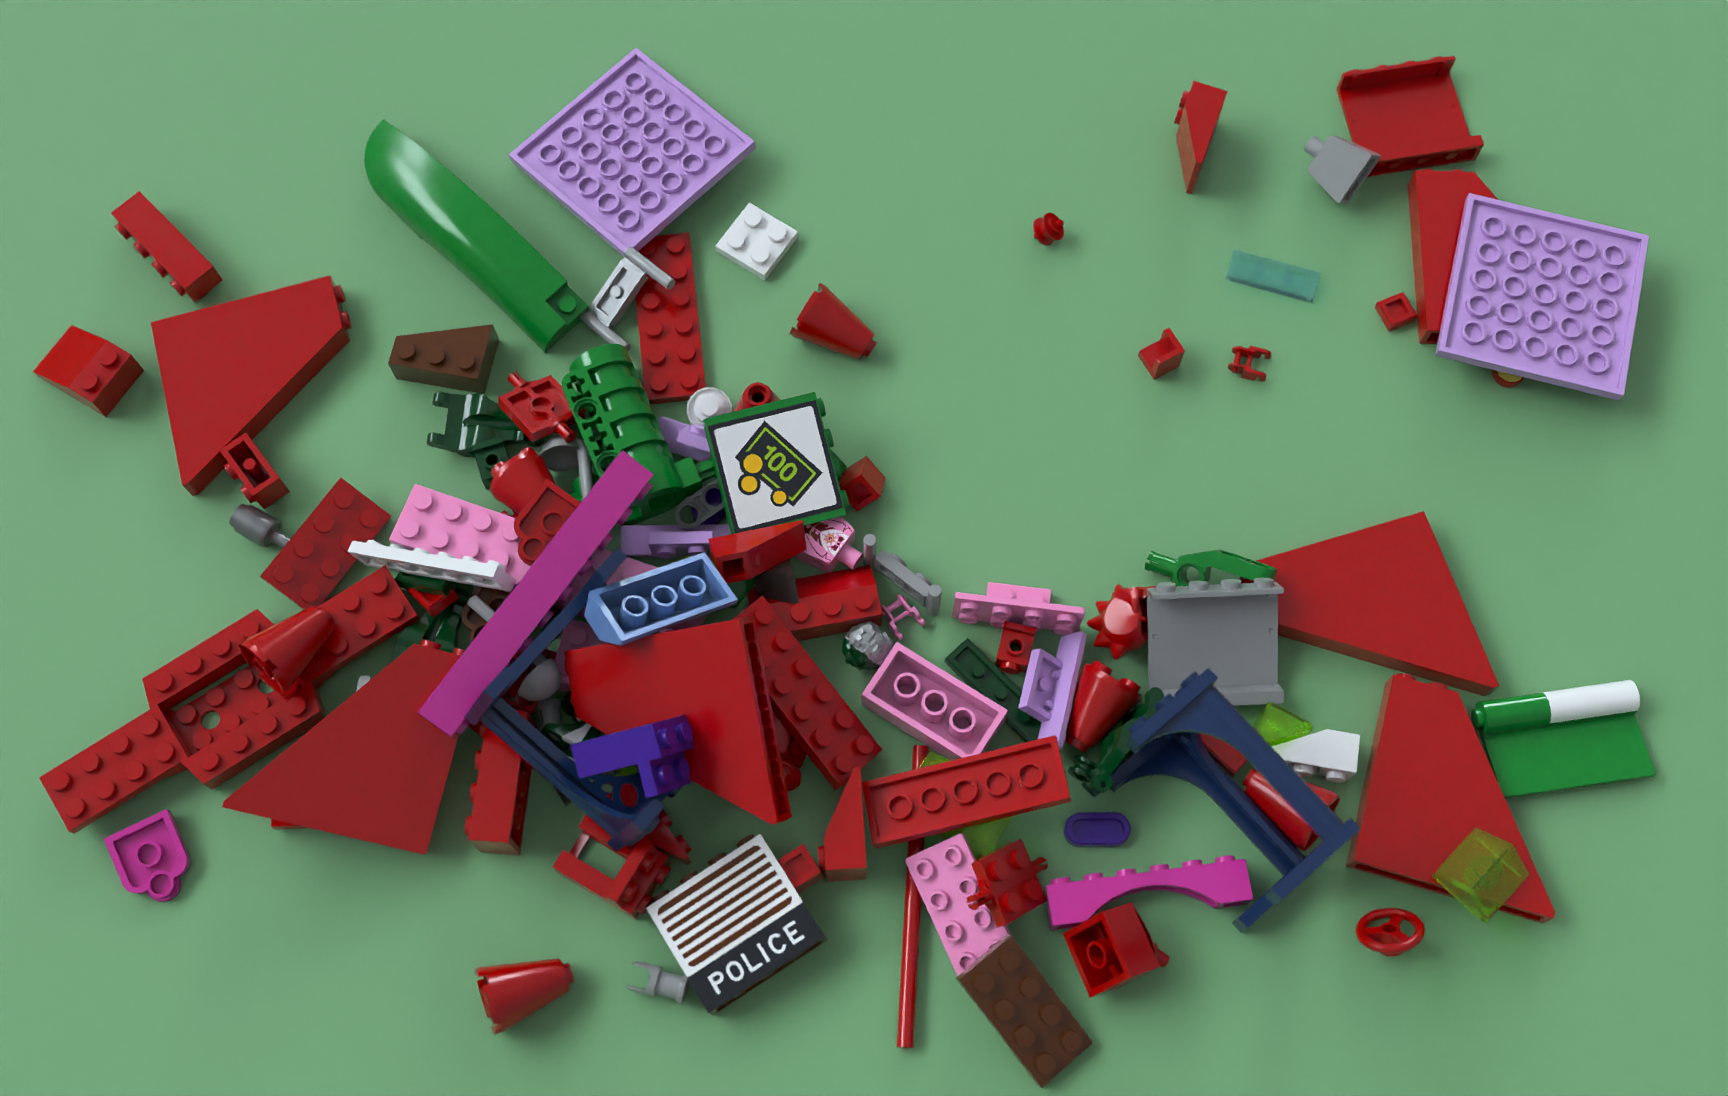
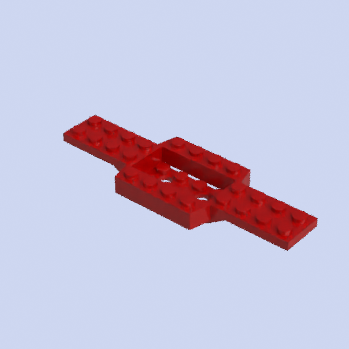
M386 565L316 607L317 609L323 607L330 613L334 619L332 623L334 631L290 689L284 693L279 694L276 691L267 694L260 691L262 679L258 676L260 672L253 665L238 671L232 677L210 688L206 693L181 706L178 710H170L246 663L238 645L243 640L274 625L258 609L144 677L142 680L150 710L39 777L68 831L72 834L77 833L160 780L189 770L205 786L213 790L325 718L326 713L319 688L337 670L420 619ZM210 712H217L220 716L219 724L212 729L204 728V716Z

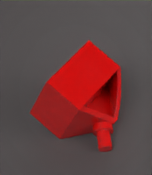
M1132 902L1102 911L1063 933L1090 998L1120 988L1160 966L1165 967L1170 959L1169 955L1159 950L1158 945L1153 942L1150 932Z

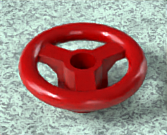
M1380 908L1366 913L1359 919L1356 924L1355 934L1358 941L1366 948L1385 956L1393 957L1416 947L1424 938L1425 926L1422 920L1410 911L1400 908ZM1390 918L1388 922L1380 926L1367 927L1378 919ZM1403 920L1411 923L1415 929L1411 937H1408L1400 930Z

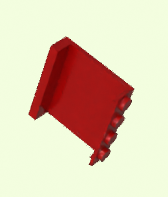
M1437 56L1430 60L1417 62L1410 60L1402 64L1391 66L1379 65L1365 70L1353 69L1342 74L1336 90L1351 140L1381 155L1367 177L1476 160L1484 143L1481 135L1470 136L1449 73L1456 60L1455 56Z

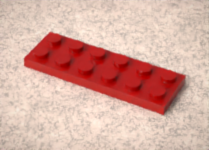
M689 232L655 236L638 251L675 280L674 286L667 290L646 274L648 279L636 295L644 391L650 405L688 401L697 390L706 387Z
M762 595L731 620L755 616L772 710L833 789L837 790L848 781L854 767L862 769L882 751V748Z
M1056 735L862 782L872 845L875 849L1072 802Z

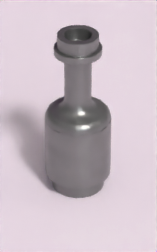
M239 505L230 517L229 524L234 527V531L259 546L267 547L275 543L283 548L291 539L280 532L281 523L278 519L253 505Z

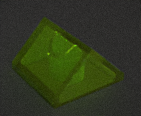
M1474 828L1436 870L1432 877L1485 924L1529 874L1513 844L1483 830Z

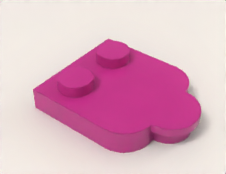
M165 809L104 838L120 880L127 891L136 894L148 893L152 899L160 902L172 900L177 896L181 889L180 877L188 871L191 859L170 810Z

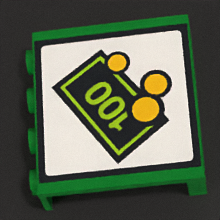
M815 392L706 418L702 421L731 534L803 520L805 526L846 515L845 509L849 508L848 497L845 490H840L837 478L841 477V469L838 460H832L830 447H834L830 429H824L822 417L826 416L823 400L821 398L817 399Z

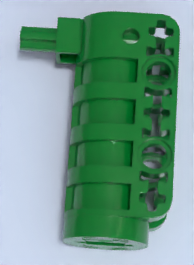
M601 345L584 352L572 362L569 373L562 380V389L598 479L606 471L604 462L609 460L611 464L622 450L654 474L648 481L652 485L651 489L641 501L635 498L630 504L629 508L633 510L632 515L627 518L622 526L638 524L675 508L684 501L685 497L691 496L703 488V481L716 476L712 458L694 464L692 457H688L675 463L628 351L623 345ZM572 383L575 384L577 392L573 388ZM587 407L590 417L580 418V411ZM597 426L600 436L594 438L591 429ZM603 445L604 452L602 453L599 449V446Z

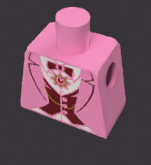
M840 516L805 525L804 532L807 550L792 557L829 573L834 570L839 561L854 570L862 560L863 554L851 546L855 540V530Z

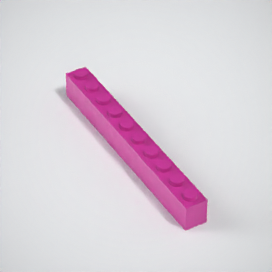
M623 450L617 455L417 712L419 715L449 737L454 732L460 735L466 729L470 722L464 717L480 694L506 666L509 668L512 665L509 661L516 652L522 654L534 639L529 635L536 626L542 629L554 613L549 609L556 600L562 603L574 587L569 583L576 574L582 577L594 562L590 559V556L596 548L602 551L613 538V535L609 533L616 523L622 526L633 512L629 508L630 504L635 498L641 501L652 487L648 481L654 474Z

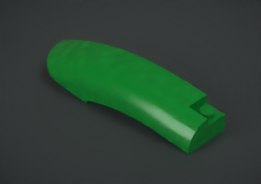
M383 119L375 127L367 141L364 155L366 174L375 193L421 240H425L470 279L546 353L580 322V318L589 311V306L568 286L567 280L527 240L450 170Z

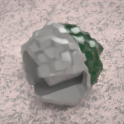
M871 621L852 626L842 642V652L846 656L845 662L859 670L879 668L890 653L893 641L885 632L881 633L878 626Z

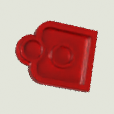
M547 478L514 521V531L521 540L518 545L519 557L525 564L532 566L581 503Z

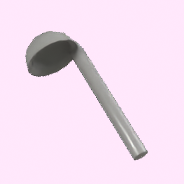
M561 436L552 437L543 445L540 455L544 458L549 470L567 471L579 466L583 500L593 487L591 459L583 440L577 437L573 442L570 440V443H566Z
M477 595L471 597L467 603L486 622L495 613ZM541 654L533 663L536 667L527 675L518 690V695L528 701L549 699L560 688L562 682L561 673L552 658L547 659Z

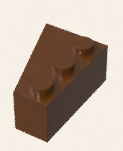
M493 324L396 336L388 365L396 379L485 394L499 338Z

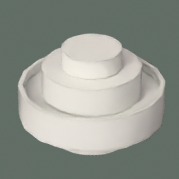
M705 387L697 390L690 397L687 404V416L691 424L703 425L702 421L706 418L732 412L729 397L723 391L716 388Z

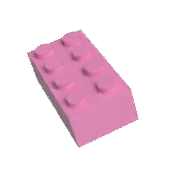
M896 642L861 694V703L864 707L950 761L984 753L1004 723L1008 712L1007 709Z

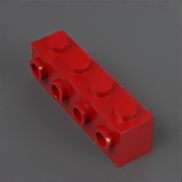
M140 191L111 212L118 222L114 226L115 229L126 241L132 238L136 242L132 246L144 259L149 256L154 261L151 265L162 278L168 275L173 280L169 284L181 297L187 294L195 303L223 281L214 266Z

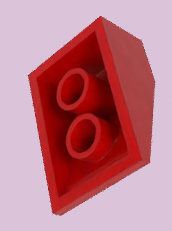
M1193 81L1190 92L1184 90L1174 124L1179 125L1176 140L1186 193L1189 194L1193 193L1228 92L1197 81Z
M71 325L34 369L33 373L104 417H107L143 373L144 369L130 353L106 339Z
M860 767L853 768L824 834V846H818L819 869L822 873H826L827 882L867 879Z

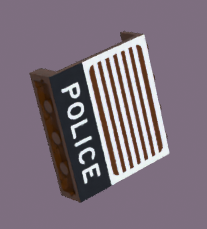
M754 834L746 836L736 844L738 847L736 850L728 855L723 852L715 856L708 862L710 867L699 874L697 871L689 873L680 880L681 885L671 892L667 889L658 893L651 900L653 904L646 908L706 1010L712 1015L717 1014L828 940L761 834L756 837Z

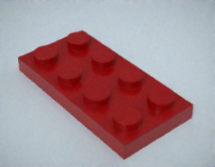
M340 477L259 578L301 609L305 610L311 606L317 607L323 603L357 560L347 552L352 541L366 543L367 540H373L390 519L391 515Z

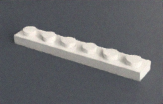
M367 540L366 543L352 541L347 551L369 567L381 568L386 565L388 570L401 571L408 574L509 592L512 591L516 582L506 572L504 565L492 560H488L487 563H481L468 556L458 559L444 552L434 555L421 548H414L411 551L397 544H391L390 547L383 546L373 540Z

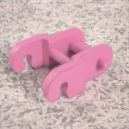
M898 594L897 601L887 607L882 604L881 609L882 616L885 615L890 621L889 629L897 640L901 641L903 636L898 632L897 621L909 615L913 616L921 627L926 623L923 618H920V613L916 607L910 608L906 601L908 599L906 596L902 597ZM902 605L905 611L894 618L891 612Z

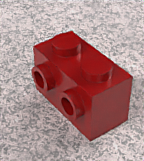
M244 433L219 450L228 462L224 465V468L234 481L238 478L241 479L244 486L240 490L251 504L257 501L263 509H266L290 492L247 433Z

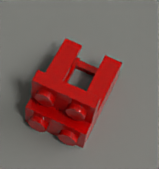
M585 814L578 825V828L582 830L578 840L569 853L565 850L561 852L552 867L561 876L636 920L639 913L644 915L647 912L646 908L652 904L651 900L653 897L651 894L657 884L662 886L671 872V868L668 867L671 862L667 855L656 850L654 844L644 837L631 848L625 845L616 852L607 844L611 836ZM590 838L627 859L614 880L578 859Z

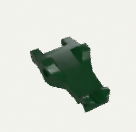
M437 392L433 395L432 404L437 407L448 408L445 434L428 433L427 445L455 452L464 457H475L472 445L501 436L505 444H528L532 447H539L544 441L545 437L532 442L497 403L481 393L459 395Z
M454 587L453 590L459 597L456 601L434 618L426 611L420 620L404 629L397 637L393 654L387 666L414 643L421 645L422 639L441 644L440 650L453 653L454 648H458V631L462 622L461 613L469 599L467 591Z
M1153 687L1149 689L1144 696L1145 703L1142 704L1139 701L1124 716L1122 725L1101 739V758L1094 766V769L1088 772L1091 782L1081 784L1093 797L1107 791L1113 785L1111 773L1128 751L1131 750L1126 745L1131 735L1128 729L1142 716L1149 719L1157 712L1154 707L1164 698L1160 688Z

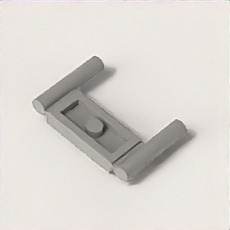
M629 247L624 252V258L621 259L590 304L589 311L580 318V321L609 344L623 345L629 351L631 345L612 331L610 326H616L648 279L646 274L667 290L674 286L675 280L633 247Z
M866 534L863 538L864 565L874 566L875 570L923 607H927L928 615H938L942 592L941 587L937 584L931 585L930 581L919 572L914 574L906 568L905 561L897 554L892 553L890 555L885 550H882L877 555L876 537L873 534Z

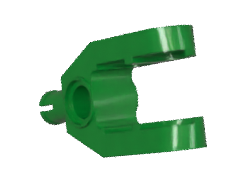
M1221 549L1185 554L1177 560L1155 553V551H1150L1147 560L1150 561L1145 563V570L1170 577L1172 583L1176 584V587L1189 586L1190 581L1187 578V570L1190 567L1198 570L1200 575L1199 581L1207 582L1210 580L1212 567L1252 581L1255 578L1275 580L1278 570L1267 564Z

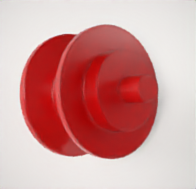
M1051 212L1046 213L1043 218L1035 219L1033 223L1034 238L1038 239L1045 246L1051 245L1054 240H1061L1064 236L1063 220Z

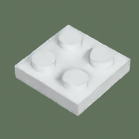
M749 202L716 244V252L765 281L798 238V231Z

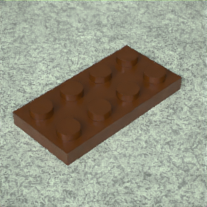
M1010 934L1005 935L956 977L957 981L1035 1083L1041 1088L1093 1044L1089 1036Z

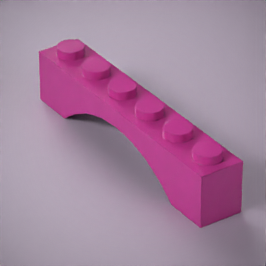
M1234 855L1215 858V863L1202 864V860H1191L1183 862L1181 868L1170 869L1169 864H1160L1149 867L1150 872L1137 873L1135 868L1119 870L1116 872L1117 876L1104 878L1103 873H1092L1084 875V880L1071 882L1070 877L1050 880L1051 885H1046L1043 891L1047 900L1045 904L1049 929L1052 931L1074 928L1090 919L1110 902L1142 891L1181 893L1200 900L1214 909L1247 905L1253 900L1246 859L1235 860Z

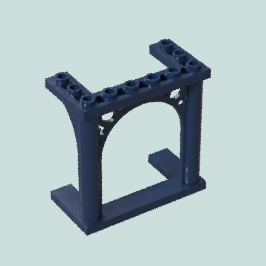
M618 548L603 562L582 590L509 668L506 666L483 690L464 717L473 726L481 721L611 836L607 844L616 852L625 845L631 848L646 834H650L661 821V818L658 816L664 809V805L661 802L667 795L672 799L682 787L646 798L639 772L626 776L595 774L579 778L575 762L501 697L586 607L589 591L607 585L606 583L627 558ZM605 784H609L613 787L611 791V799H609L606 796L609 794V792H606L601 789V787ZM624 784H630L636 791L637 798L633 807H627L621 800L620 790Z
M1207 668L1200 675L1196 671L1190 674L1180 684L1181 688L1175 693V697L1170 693L1167 694L1155 705L1154 708L1157 712L1152 717L1147 719L1145 716H1142L1128 729L1131 735L1126 745L1134 754L1126 761L1122 759L1111 773L1113 785L1110 789L1115 792L1122 785L1132 780L1153 775L1171 776L1190 782L1204 791L1273 864L1283 877L1233 922V925L1242 933L1271 906H1276L1361 828L1351 818L1345 823L1342 822L1214 686L1218 677ZM1200 733L1218 738L1239 751L1323 842L1307 856H1304L1209 755L1202 742Z

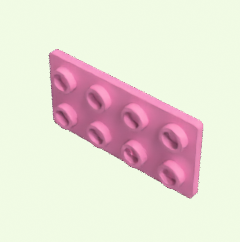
M988 582L986 595L956 592L952 617L958 618V621L965 624H975L977 621L990 622L991 626L1003 628L1005 621L1034 627L1036 632L1041 629L1054 630L1055 634L1065 636L1079 632L1085 615V608L1050 603L1051 589Z
M964 833L955 835L905 860L957 976L1005 935L1010 934L1007 925L996 927L991 912L985 904L976 910H972L968 906L973 902L967 903V898L979 892L977 877L971 863L976 861V858Z

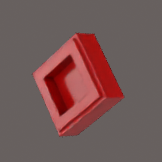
M1404 292L1381 300L1375 305V309L1388 332L1412 323L1418 317Z

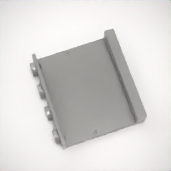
M1255 578L1254 583H1241V580L1225 579L1219 585H1208L1207 581H1190L1189 586L1177 587L1172 582L1157 583L1156 588H1147L1148 690L1157 687L1162 690L1164 697L1169 693L1175 697V693L1181 688L1180 684L1190 674L1196 671L1200 675L1209 668L1218 677L1214 686L1233 706L1284 703V690L1278 685V594H1284V588L1277 582H1274V579Z

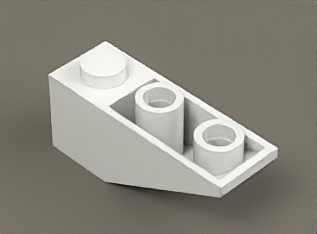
M1326 729L1272 746L1301 777H1312L1313 774L1326 776L1325 779L1330 782L1344 783L1357 773L1359 734Z

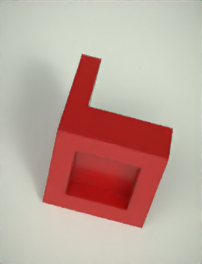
M1167 328L1163 330L1159 341L1139 350L1138 357L1152 378L1156 379L1179 367L1185 350L1172 330Z
M865 456L846 468L841 475L839 487L840 490L846 491L849 504L856 511H859L881 497L885 477L871 460Z
M804 844L777 860L798 894L824 878Z

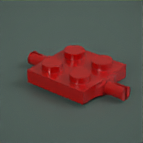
M518 372L509 374L507 380L515 389L499 396L498 406L532 442L555 432L566 443H570V440L573 442L577 434L569 426L575 424L576 421L562 386L551 375L540 380L528 382ZM584 408L579 413L582 419H585Z
M1020 838L974 861L971 865L977 877L979 892L967 898V903L973 902L968 905L969 908L976 910L985 904L991 912L996 927H1001L1043 904L1047 900L1037 874L1047 869L1048 863L1042 864L1047 860L1041 856L1031 862L1023 840Z

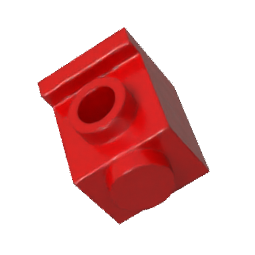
M1005 621L995 665L1001 667V671L1008 674L1026 673L1036 628ZM1010 645L1019 646L1021 650L1013 651L1010 649Z

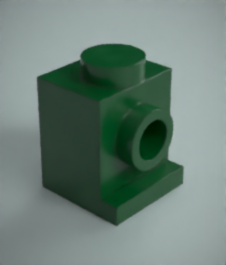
M502 436L472 445L481 480L486 490L490 489L493 479L491 470L495 465H490L510 460Z

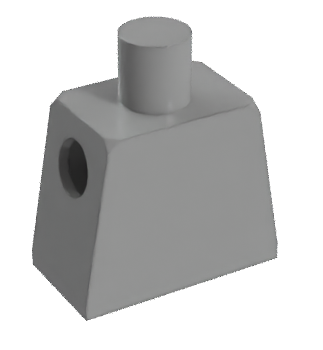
M1331 135L1325 143L1316 136H1313L1304 147V151L1314 158L1308 167V173L1338 203H1349L1381 157L1376 152L1343 137Z

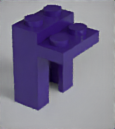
M686 714L571 744L579 778L637 764L646 798L691 784L689 764L683 755V751L694 748L692 741L693 730L687 722Z

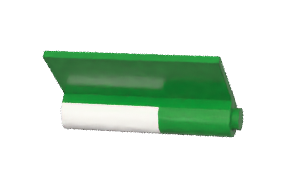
M1632 680L1479 701L1476 703L1475 709L1471 711L1472 723L1475 728L1479 729L1489 764L1505 799L1643 779L1656 775L1635 717V713L1640 707V695L1636 684Z

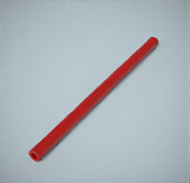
M925 745L913 746L912 770L927 767L929 763V747ZM925 837L908 841L907 858L924 850ZM907 866L897 1048L913 1049L921 895Z

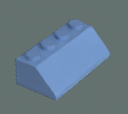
M703 552L589 591L584 617L600 641L623 645L737 604L738 599L709 557Z

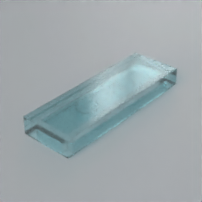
M1233 250L1225 280L1312 303L1321 273Z

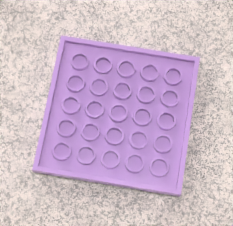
M635 48L508 155L511 162L624 257V252L629 247H633L636 251L643 248L754 151L756 146L754 140L639 49Z
M1469 193L1465 199L1435 356L1620 401L1625 392L1649 235Z

